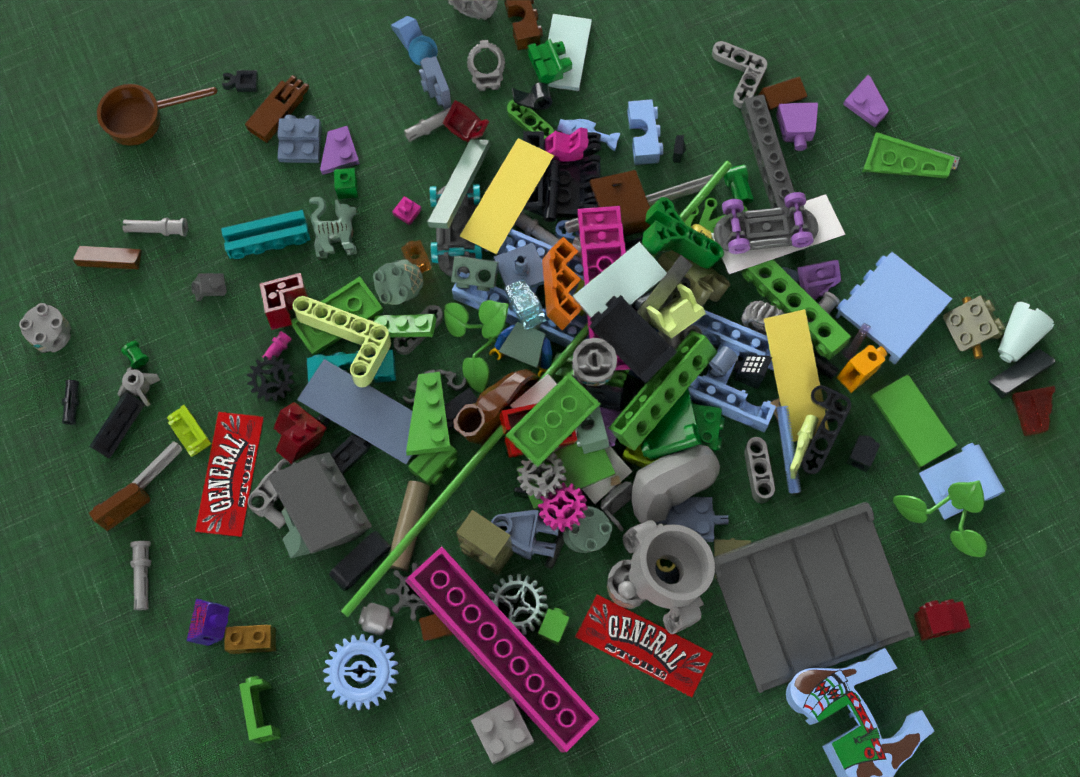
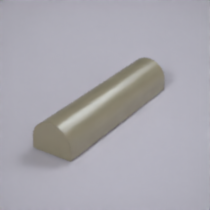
M408 481L390 553L423 516L430 489L427 484L418 481ZM417 537L390 568L408 572Z

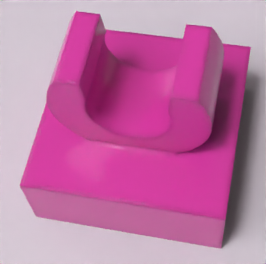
M404 196L392 212L395 217L410 225L422 209L421 206Z

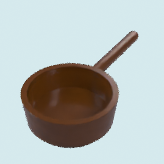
M136 84L120 85L111 89L102 97L97 108V119L102 129L117 143L138 145L149 140L157 132L161 120L159 109L215 95L217 88L210 87L156 101L154 95L143 86Z

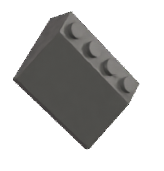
M329 452L312 456L268 476L311 554L357 540L372 527Z

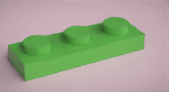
M434 314L375 316L374 322L385 326L389 331L390 337H433L436 317Z

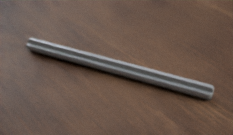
M711 174L647 195L646 198L649 206L651 207L661 197L674 200L701 191L713 175ZM578 218L565 222L567 233L579 231Z

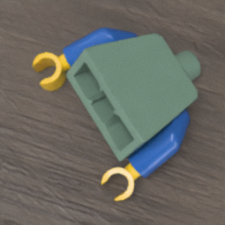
M531 314L527 326L519 322L516 325H510L498 335L495 347L489 352V355L492 356L497 352L499 355L497 360L506 355L535 368H540L538 376L541 377L542 372H546L552 364L550 340L545 333L539 331L543 319Z

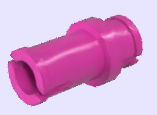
M280 331L279 335L272 339L273 343L262 358L264 359V356H267L271 360L273 355L278 358L281 352L288 348L287 344L291 341V338Z

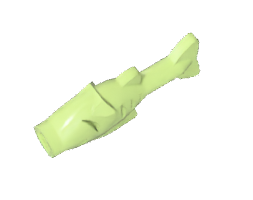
M814 415L806 416L797 434L799 437L796 453L790 466L791 479H796L802 459L813 440L819 421Z

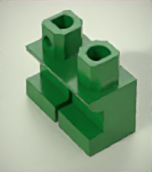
M550 38L544 44L536 46V43L528 45V57L539 83L548 85L563 79V73L572 70L570 57L563 59L558 57L566 54L563 41L552 43Z

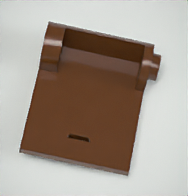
M636 170L589 181L599 207L620 206L623 237L645 232L651 226L645 222L646 213L650 206Z

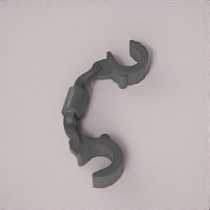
M433 369L424 372V374L440 372V375H445L449 380L447 382L448 387H451L454 391H461L466 387V378L463 379L462 384L459 386L453 384L457 376L456 373L451 371L446 372L441 369L435 371ZM418 377L408 386L409 391L416 393ZM403 395V399L407 404L414 405L415 398L408 399Z

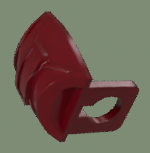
M454 100L443 124L454 135L469 143L471 139H476L483 135L489 120L481 121L467 106Z

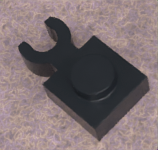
M237 70V76H233L231 73L223 74L224 80H230L228 83H222L225 90H231L236 87L237 92H257V70Z

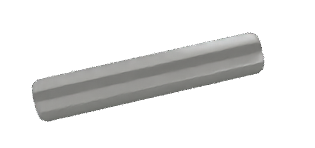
M172 442L132 483H136L144 489L182 451V447L178 443Z

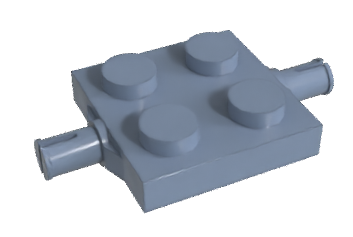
M690 497L683 503L672 506L666 520L655 523L685 526L697 532L706 542H713L715 524L728 525L729 519L728 515H715L712 497Z

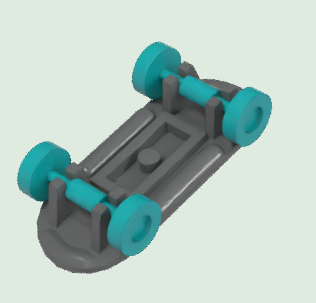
M480 184L473 185V189L469 187L449 229L436 228V242H431L432 263H438L440 269L451 277L454 256L482 259V247L460 237V234L481 201ZM430 186L431 207H436L445 187L437 194V186ZM462 266L459 270V274L461 272L465 274L470 273L469 269L465 266Z

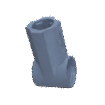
M723 346L709 362V373L714 378L723 377L738 360V356L733 350Z

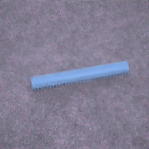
M780 406L776 408V412H778L779 433L782 436L780 439H782V452H784L783 458L785 460L784 463H786L784 465L786 466L785 471H787L786 479L789 482L787 483L789 485L788 490H790V494L800 493L801 490L799 489L801 487H798L800 482L797 479L799 476L796 475V479H791L790 466L795 453L793 451L795 449H792L794 448L792 446L794 441H791L793 440L791 438L793 437L791 436L792 433H790L792 430H789L792 429L790 428L791 425H789L791 422H788L790 421L788 419L790 414H787L789 409H786L788 406Z

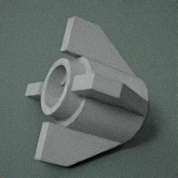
M130 367L123 376L122 385L117 394L120 399L125 392L136 397L140 396L144 404L149 406L151 404L145 395L149 390V383L152 385L159 381L160 378L157 374L141 373Z

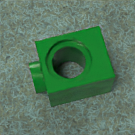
M355 168L334 170V184L338 199L358 198V179Z

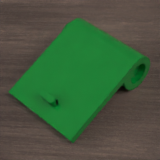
M689 388L686 389L683 395L647 435V439L643 440L641 451L645 458L648 457L650 461L701 444Z

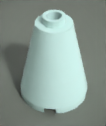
M1017 302L1014 306L998 348L999 357L1008 363H1011V361L1017 362L1054 326V321L1038 308L1035 311L1028 309L1030 305L1024 302Z

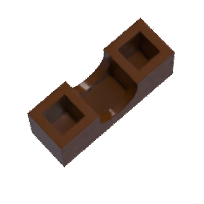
M504 0L508 17L519 16L523 18L520 22L512 23L517 51L527 49L528 45L536 43V46L540 45L543 31L541 25L538 26L536 22L538 21V13L536 9L532 8L534 1Z

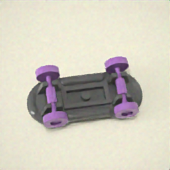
M801 192L787 195L784 198L786 207L742 212L744 210L742 200L730 199L722 204L723 213L726 215L716 223L714 239L723 250L729 251L732 254L785 246L801 248L813 243L819 231L818 222L815 216L804 208L806 196Z

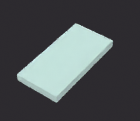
M553 14L548 39L551 38L552 43L563 41L566 54L558 57L559 59L570 57L572 70L563 73V79L548 84V87L579 91L592 19Z
M638 242L574 294L573 298L591 318L598 311L602 314L608 308L605 304L614 295L617 298L622 295L630 305L634 304L639 297L656 286L667 272L645 247Z

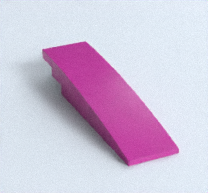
M620 206L578 209L584 286L626 253ZM587 315L589 339L599 338L598 335L589 327V325L592 322L590 321V317ZM617 356L615 371L631 370Z

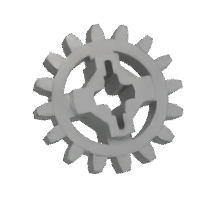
M555 453L549 455L538 467L530 460L527 462L521 461L524 467L518 468L517 471L521 476L517 477V480L522 483L520 487L523 491L527 490L526 493L529 496L534 494L536 499H539L541 494H543L548 499V493L551 492L553 495H556L555 489L563 488L560 481H566V477L562 474L567 471L562 466V460L560 458L557 459ZM545 462H549V463L553 464L554 466H552V465H545ZM530 483L538 484L539 488L532 486Z

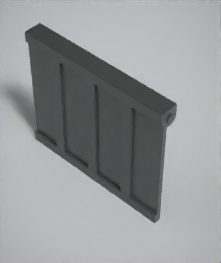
M869 503L857 504L714 557V574L722 591L758 693L792 681L794 676L802 670L827 668L905 638L915 636L873 524L874 513Z

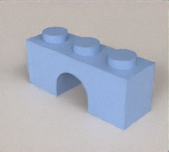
M652 99L629 101L627 109L629 128L641 129L646 133L641 137H633L634 164L659 163L660 155H663V145L658 142L660 125H656L655 119H658L657 107H653Z

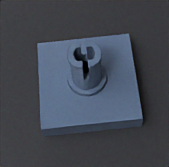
M534 243L494 256V261L499 262L498 271L509 297L544 284L543 265Z

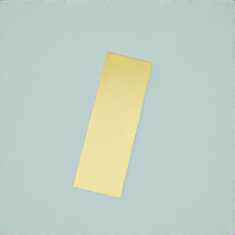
M518 138L460 234V237L497 254L554 155Z
M805 309L764 319L781 406H788L786 408L789 409L787 414H790L788 416L790 421L788 422H791L789 425L792 428L789 430H792L790 433H792L791 436L793 437L791 438L793 440L791 441L794 442L798 441L799 435L797 434L807 415H814L819 419L815 431L816 434L826 414L825 409L811 401V392L816 386H820ZM821 390L816 391L814 394L815 399L823 402ZM826 420L825 427L829 431L828 423Z

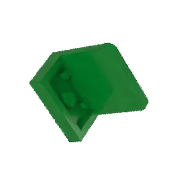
M693 404L701 438V444L699 445L708 446L714 453H716V450L720 451L722 438L718 437L719 430H723L724 417H721L722 408Z

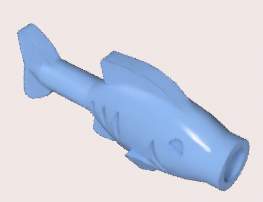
M560 119L557 131L568 135L580 127L588 129V132L600 133L594 129L596 123L586 119ZM600 133L601 142L607 143L608 147L615 151L620 133L610 135Z

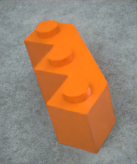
M564 237L542 259L546 314L562 331L582 310L581 306L569 294L581 279L567 266L579 251Z

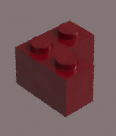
M301 273L260 283L264 310L271 330L292 325L289 310L293 309L294 300L301 296L308 297Z
M293 402L280 410L273 429L282 435L276 452L293 464L319 446L326 427Z
M954 599L943 601L941 604H939L938 600L927 602L924 606L919 607L920 611L913 614L921 641L963 632L971 628L963 601L955 603Z

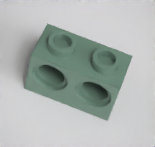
M454 256L451 282L456 283V287L469 288V285L478 286L477 290L490 291V288L496 287L499 262ZM462 266L469 269L470 275L468 278L460 276L459 270ZM483 269L490 272L491 278L489 281L481 279L480 273Z

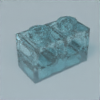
M524 279L504 288L511 309L526 330L546 321L540 301Z

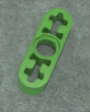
M514 100L508 103V116L523 130L542 131L544 134L548 132V136L554 132L553 128L531 108L518 105ZM513 108H520V113L517 110L513 112ZM528 118H533L536 120V124L528 126L525 124V121Z

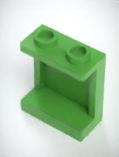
M259 676L245 679L246 683L239 685L249 740L259 744L281 738L279 728L272 725L265 726L259 692L270 689L271 683L260 679Z

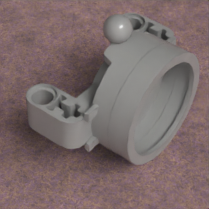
M649 520L630 528L623 535V544L629 553H633L631 569L629 571L630 581L620 583L618 594L624 599H630L636 592L641 599H647L657 606L669 608L670 611L664 615L663 622L670 634H675L694 625L701 619L699 607L704 605L700 595L708 589L715 573L714 557L709 545L697 532L681 525L663 526L662 523L656 525L653 520ZM658 559H667L675 564L680 574L677 583L668 584L659 579L655 571V563Z

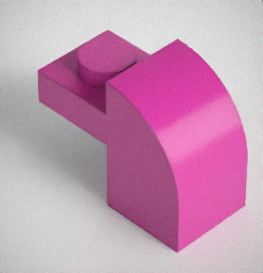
M580 127L570 135L558 131L553 132L545 138V151L554 155L553 160L568 162L582 159L583 151L587 149L589 143L587 138L588 129Z

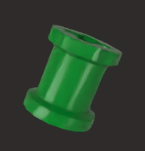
M131 341L121 349V353L128 357L133 369L141 368L149 361L148 356L140 350L137 341Z

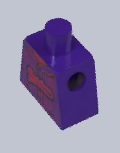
M196 599L187 641L209 646L222 640L228 623L229 607Z

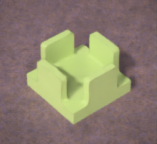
M682 284L677 285L681 298L660 311L650 305L646 307L651 318L648 323L671 339L706 314L704 308L697 304L692 291Z

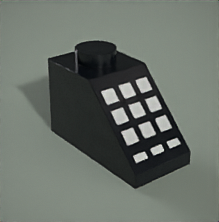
M745 354L743 361L738 360L733 372L737 373L735 380L759 389L772 357Z

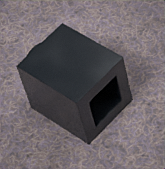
M859 435L846 464L867 472L873 463L880 443L875 442L876 440L870 436Z

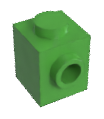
M548 608L539 629L538 637L559 646L569 622V617L566 616L567 612L559 608H554V610Z

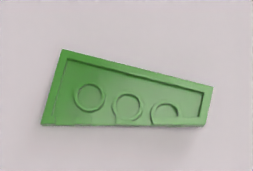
M876 132L862 172L947 178L955 157Z
M440 372L418 374L406 455L449 451L450 442Z

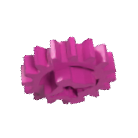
M562 482L563 488H556V495L550 492L548 493V499L544 496L540 497L544 503L538 504V508L541 510L539 516L544 519L543 522L546 526L550 525L554 531L559 527L560 531L564 532L565 527H568L570 531L573 530L572 524L574 523L578 526L580 525L578 519H585L586 516L582 511L588 510V507L584 504L587 500L579 488L575 490L573 484H570L567 488L566 484ZM569 495L573 496L576 499V501L570 499ZM550 513L556 515L557 519L552 518Z

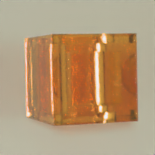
M421 240L416 242L410 241L401 247L404 260H409L410 263L419 267L421 273L431 269L430 261ZM414 254L420 255L417 259L410 258Z

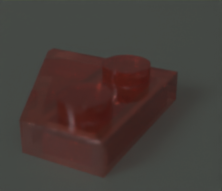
M1055 386L1014 393L1012 395L1024 436L1044 433L1048 430L1049 414L1052 411L1051 402L1053 393H1055Z

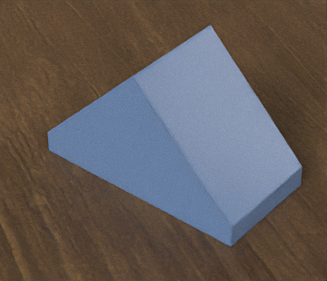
M406 16L391 25V28L407 51L413 39L423 36L416 19Z

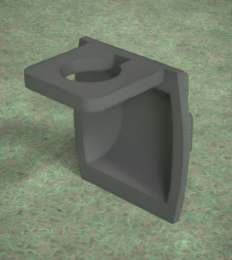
M623 482L619 486L613 487L605 499L601 501L602 510L620 531L624 529L614 518L613 514L632 499L633 486L630 482Z

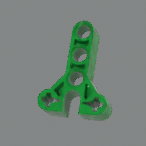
M659 198L647 210L645 222L651 226L643 233L642 245L651 255H656L659 251L673 250L705 269L711 268L724 256V250L717 242L683 222L675 211L673 203L668 198Z

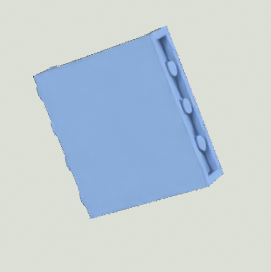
M891 252L887 257L883 255L879 259L874 272L869 270L863 278L865 282L861 286L857 284L850 292L852 296L848 300L844 298L837 306L839 311L835 317L838 319L842 315L875 343L882 346L891 355L888 360L895 365L946 308L952 298Z

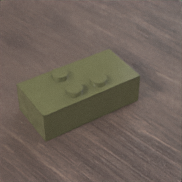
M474 510L471 511L456 532L461 552L497 576L513 555L511 535Z

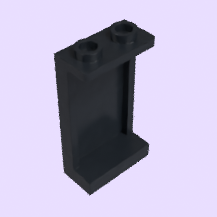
M614 295L605 304L608 308L602 314L598 311L590 318L592 323L589 327L600 339L607 341L615 349L616 355L646 383L677 351L636 312L622 295L618 298Z

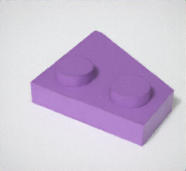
M869 75L847 97L843 104L873 127H876L889 111Z
M345 126L328 131L320 167L322 175L334 172L336 169H344L360 164L348 127Z
M838 260L797 267L800 286L814 300L819 296L822 297L825 292H828L829 288L834 287L841 281Z

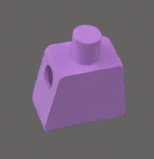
M818 103L779 104L776 117L783 141L794 142V147L797 151L805 150L807 148L806 142L813 140L816 131Z

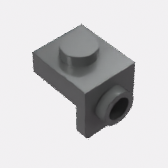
M223 273L198 274L191 285L196 301H201L204 296H224L227 293Z

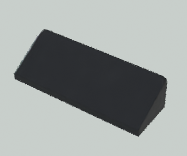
M1039 348L988 382L1002 399L1051 367L1056 361Z

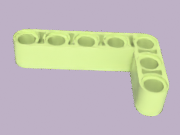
M305 296L296 298L293 302V309L298 321L362 345L350 367V372L356 386H368L391 346L388 329L381 324ZM379 337H384L382 340H376ZM371 354H374V355H375V356H373V357H371V358H368V357H367V356H369V355H371ZM365 372L364 375L358 376V373Z

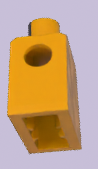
M869 345L849 360L837 376V379L852 393L885 362L886 350L882 346L875 348L873 345Z

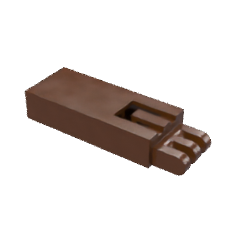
M294 75L286 83L281 80L245 123L247 131L268 143L278 131L279 118L292 114L302 102L304 94L309 89V85L303 84V81L297 80V77ZM290 95L291 97L288 99V101L285 104H283L281 101H286L287 96Z

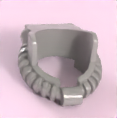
M481 40L479 45L477 44L476 47L470 50L469 57H467V67L469 72H471L470 74L473 75L472 82L476 84L479 91H485L486 88L497 90L500 87V82L503 80L502 72L505 68L504 54L499 50V47H496L493 43L490 44L488 40ZM484 48H489V51H492L498 58L497 69L489 74L477 71L474 66L475 56Z

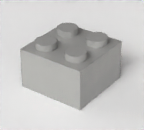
M513 699L471 720L493 765L534 743Z

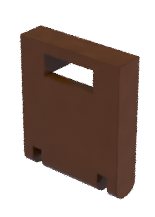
M130 483L102 504L99 503L93 507L89 515L95 523L109 531L150 501V497L139 485Z

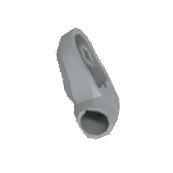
M696 445L682 452L661 457L638 470L632 488V506L634 515L639 522L666 520L672 506L683 503L692 495L711 486L720 470L715 453L708 446Z

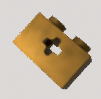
M271 625L226 627L225 651L230 654L274 652L276 629Z

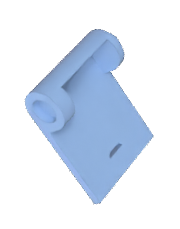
M970 443L961 448L962 452L919 473L935 504L945 499L949 495V486L957 482L980 480L984 501H988L1005 492L979 444L974 445ZM952 500L938 508L944 520L962 512L963 509L955 508L951 503Z

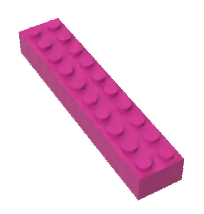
M443 547L438 549L406 579V583L560 752H567L599 720L598 716Z

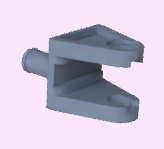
M538 510L499 514L492 519L491 523L497 527L507 528L505 532L511 535L514 553L528 560L532 559L534 553L554 558L556 543L537 541L536 534L542 532L558 536L559 527L554 531L550 525L546 526L543 522L544 519H541Z

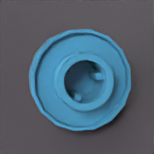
M418 36L413 39L408 49L411 60L417 65H420V61L424 58L437 57L438 53L435 41L427 36Z

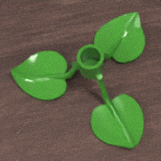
M492 300L482 302L479 307V319L483 324H468L469 313L461 304L448 303L445 305V324L453 336H463L466 328H482L483 337L489 339L487 343L472 355V358H465L463 362L464 378H466L467 383L474 390L480 393L486 390L489 381V367L482 358H477V356L490 344L495 343V338H498V335L507 328L505 324L509 306L507 303H499Z
M980 480L951 484L948 488L949 495L931 509H927L926 503L917 497L899 495L893 498V502L899 512L906 519L915 523L926 522L928 519L927 514L933 513L946 502L952 500L951 503L955 508L963 509L958 527L959 531H952L950 534L953 545L961 552L970 556L983 557L986 555L987 544L984 538L975 531L964 530L963 528L967 511L977 513L984 507V493Z

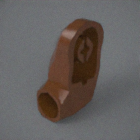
M527 369L509 373L483 391L476 403L465 404L453 421L454 428L469 442L483 445L501 425L499 416L501 411L512 409L510 405L533 387L540 379L539 376Z

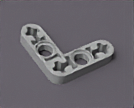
M717 42L713 46L712 51L714 60L744 72L733 97L734 105L742 109L743 101L739 99L744 91L747 92L745 98L754 97L765 74L767 61L757 54L727 42ZM723 49L724 52H722V54H719L718 51ZM740 55L744 57L745 61L741 63L736 62L734 57ZM757 64H760L761 66L758 69H756L755 66ZM753 79L756 84L748 86L745 80Z

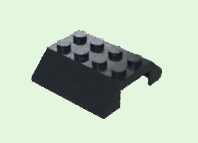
M523 131V141L545 151L544 132ZM588 132L587 138L589 143L587 149L583 151L582 159L568 162L559 161L561 184L558 186L556 217H578V209L599 207L589 181L601 178V157L593 155L601 150L600 133ZM547 169L524 206V209L544 217L546 185L544 179L547 177Z

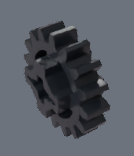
M274 355L271 360L264 356L263 362L257 359V366H250L253 373H249L247 376L252 378V381H249L247 384L254 386L251 392H258V399L265 396V401L267 402L270 401L271 397H273L274 401H278L279 395L285 398L284 392L292 391L288 386L295 383V381L290 379L294 372H288L291 365L287 364L284 366L285 360L283 358L277 362V357ZM270 364H273V365H274V366H272V368L269 369V370H263V369H262V368H263L264 366H266V365H270ZM281 370H283L285 374V382L281 380ZM263 373L271 376L274 373V379H276V381L279 382V384L275 382H270L268 384L269 380L266 378V376L263 375ZM257 375L261 378L262 384L260 387L257 383ZM271 388H280L277 392L268 393Z

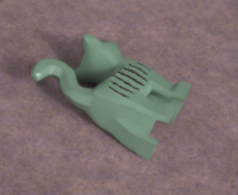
M312 197L309 203L318 205V208L311 215V222L316 236L314 246L317 259H327L328 253L335 254V249L331 243L336 242L342 243L347 255L357 254L356 246L352 243V219L357 214L356 208L350 207L348 204H340L338 200H335V213L338 220L320 221L319 217L325 212L327 205L323 198Z

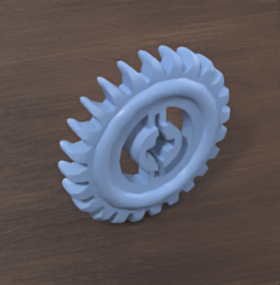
M361 634L359 640L356 639L355 635H352L350 643L344 638L343 647L336 644L337 652H329L333 659L325 660V663L330 665V668L323 670L324 673L329 674L324 679V682L331 683L327 687V691L335 690L332 699L341 696L339 700L340 705L348 701V709H351L354 703H356L357 710H361L362 703H364L367 709H370L371 701L376 706H379L378 697L387 700L384 692L392 693L393 690L389 687V684H397V681L391 678V676L399 674L397 670L392 669V667L398 665V662L390 661L395 656V653L386 654L389 645L381 647L382 639L374 643L373 635L367 641L364 634ZM365 655L374 660L377 668L370 667L365 661H356L351 667L345 666L353 657ZM361 667L367 671V673L362 674V678L356 674L357 671L361 670ZM345 676H351L352 679L360 684L367 683L372 676H376V679L368 687L358 689L350 686Z

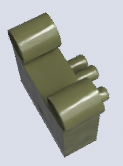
M672 250L663 253L657 262L668 272L681 255ZM685 258L693 265L684 277L689 279L691 283L690 290L697 304L703 307L708 298L718 302L730 286V282L713 268L705 269Z

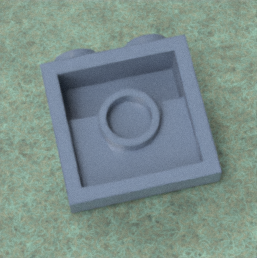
M436 56L422 59L420 61L422 69L419 70L423 91H428L430 98L435 97L438 106L442 105L443 110L450 108L449 87Z
M293 115L279 118V162L319 163L322 132L320 119L312 115H307L304 119H297Z

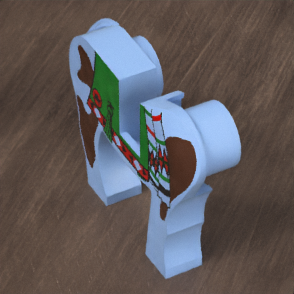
M885 648L871 654L865 661L857 662L847 668H809L802 670L794 676L787 686L786 698L788 704L796 712L808 717L809 719L805 721L809 725L820 722L845 706H848L851 711L848 714L850 718L854 717L858 723L857 726L822 746L837 777H894L899 767L912 757L920 743L934 732L925 714L920 710L906 716L902 727L894 736L889 739L881 738L870 710L854 689V686L897 669Z

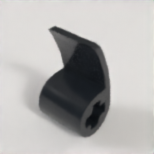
M545 83L535 84L531 89V93L522 92L513 87L511 89L514 102L523 107L544 110L552 104L550 90Z

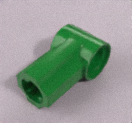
M744 164L731 167L724 175L727 187H730L733 199H740L743 201V205L747 206L753 202V196L748 184L747 168Z

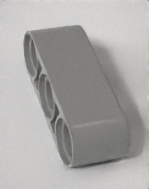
M754 437L748 441L744 455L753 499L758 503H766L774 494L775 486L766 442L760 437ZM750 446L759 447L761 452H752ZM754 467H762L765 473H756ZM758 488H766L768 495H761Z

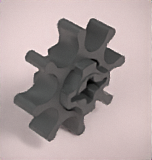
M416 563L412 564L413 572L418 569ZM395 570L394 575L400 579V585L396 589H386L387 595L395 594L400 598L399 603L392 608L394 613L397 614L402 607H409L412 611L410 616L412 621L417 620L416 611L420 607L428 608L430 613L433 614L434 612L421 598L414 594L411 595L406 583L408 577L401 576L398 570Z

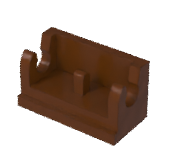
M800 76L765 87L759 93V95H764L769 111L778 107L779 104H788L808 97Z

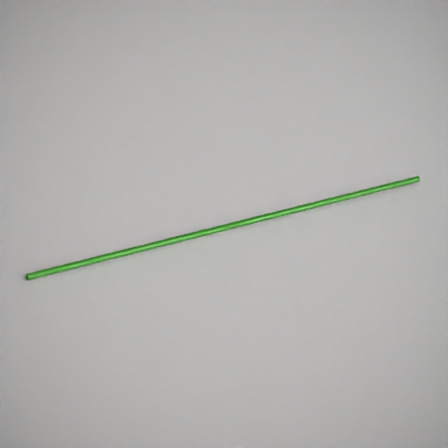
M729 161L724 162L679 215L683 222L688 219L732 167ZM588 323L537 382L547 374L551 378L556 374L580 343L589 335ZM502 425L495 430L342 609L341 612L348 617L504 435Z

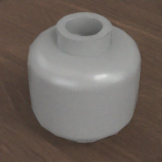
M370 603L367 607H363L359 624L362 625L361 627L365 632L383 635L386 629H391L394 617L390 616V609L388 607Z

